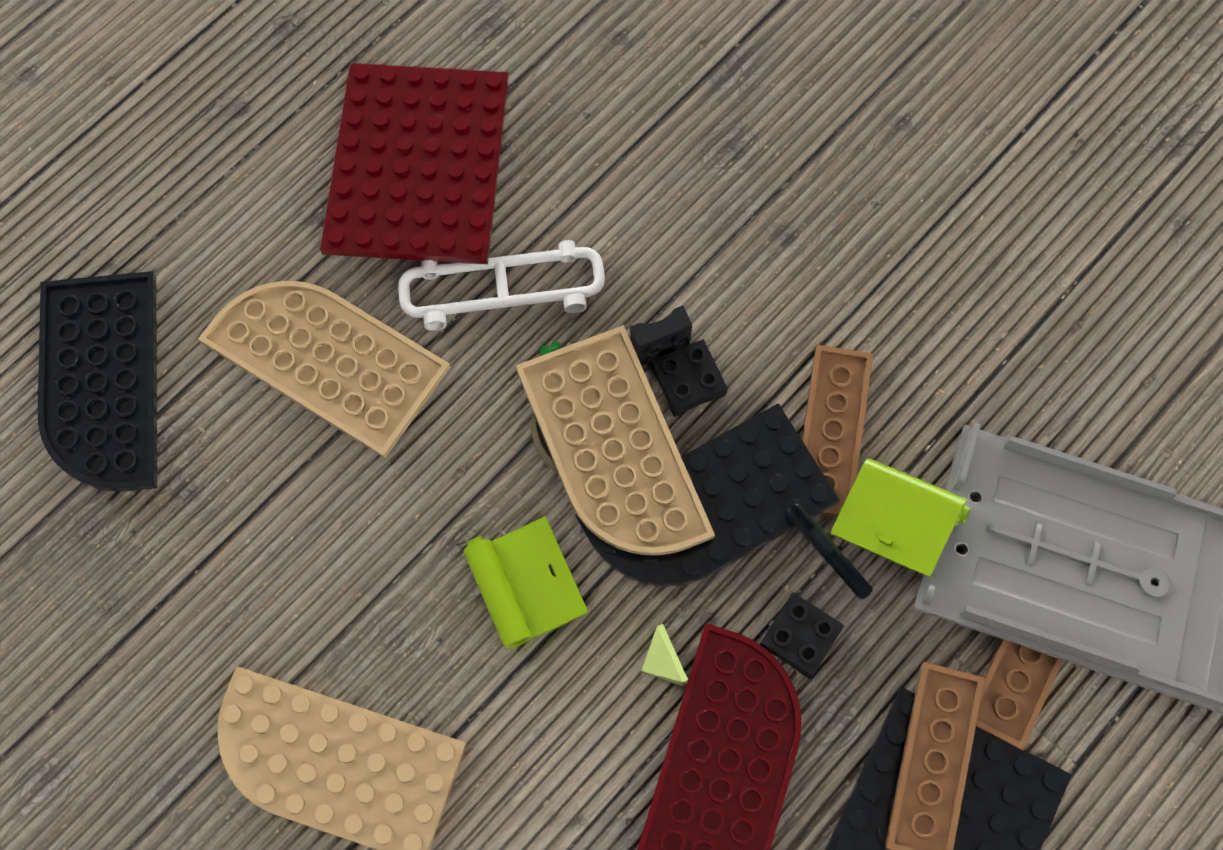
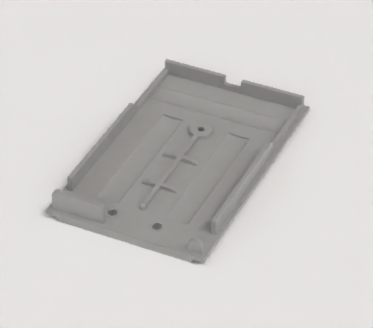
M975 422L972 427L964 424L945 490L968 499L967 505L971 507V511L965 524L960 522L957 527L954 526L931 578L921 575L913 609L1223 714V508L1177 494L1174 488L1011 435L1009 438H1005L980 430V424ZM970 495L977 496L979 502L972 501ZM956 547L963 548L965 554H959L956 551ZM1151 579H1155L1158 582V586H1153Z

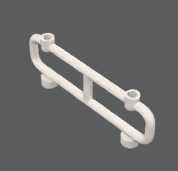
M565 240L559 243V250L489 258L488 265L453 262L438 264V262L431 260L421 261L420 267L408 269L400 277L398 284L399 303L401 309L407 315L413 318H423L424 328L430 331L444 329L447 326L446 315L562 300L565 312L575 314L586 310L585 298L594 296L601 291L605 283L603 261L596 250L589 247H575L574 241ZM577 258H587L592 263L594 281L589 286L509 296L505 267L553 261L571 263ZM487 269L495 270L498 297L416 307L411 304L409 284L413 279L423 277L424 279L432 280L438 278L439 275Z

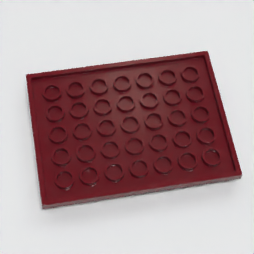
M350 63L320 246L322 255L420 261L431 260L436 262L488 265L509 83L508 72Z

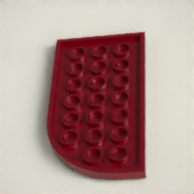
M705 623L637 850H771L801 738V710L794 685L783 666L767 649L754 640L739 633Z

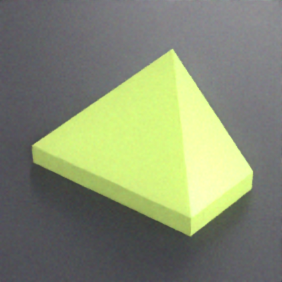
M660 624L656 628L641 671L682 687L687 684L688 678L664 625Z

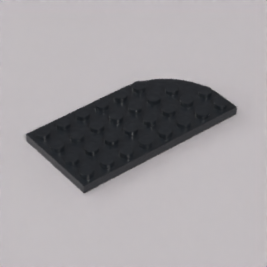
M153 271L43 281L40 284L38 426L40 436L48 454L63 471L75 480L96 489L120 492L157 488L156 274Z
M778 403L681 456L715 534L713 539L676 553L640 555L618 549L606 543L591 532L577 514L575 516L595 551L617 572L644 584L680 586L702 580L796 528L797 526L785 513L792 504L799 503L811 518H814L823 511L839 504L840 500Z

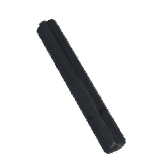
M799 503L792 504L785 512L790 520L858 598L865 599L873 591L869 583Z

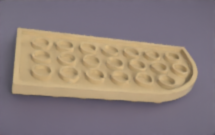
M300 281L272 282L257 286L240 294L222 308L198 338L201 344L384 459L451 368L450 364L335 293L318 285Z
M624 325L515 365L569 501L580 520L591 532L618 549L640 555L676 553L715 537Z
M238 666L235 668L225 693L218 718L217 733L221 759L230 779L247 799L263 810L376 850H430L467 745L466 742Z

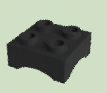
M683 305L673 309L667 317L660 321L646 324L637 323L630 326L632 345L641 366L645 364L646 366H651V360L690 345L693 325Z
M704 339L651 360V370L663 390L674 417L698 405L726 396L728 388Z
M792 592L763 637L760 645L810 680L845 625Z

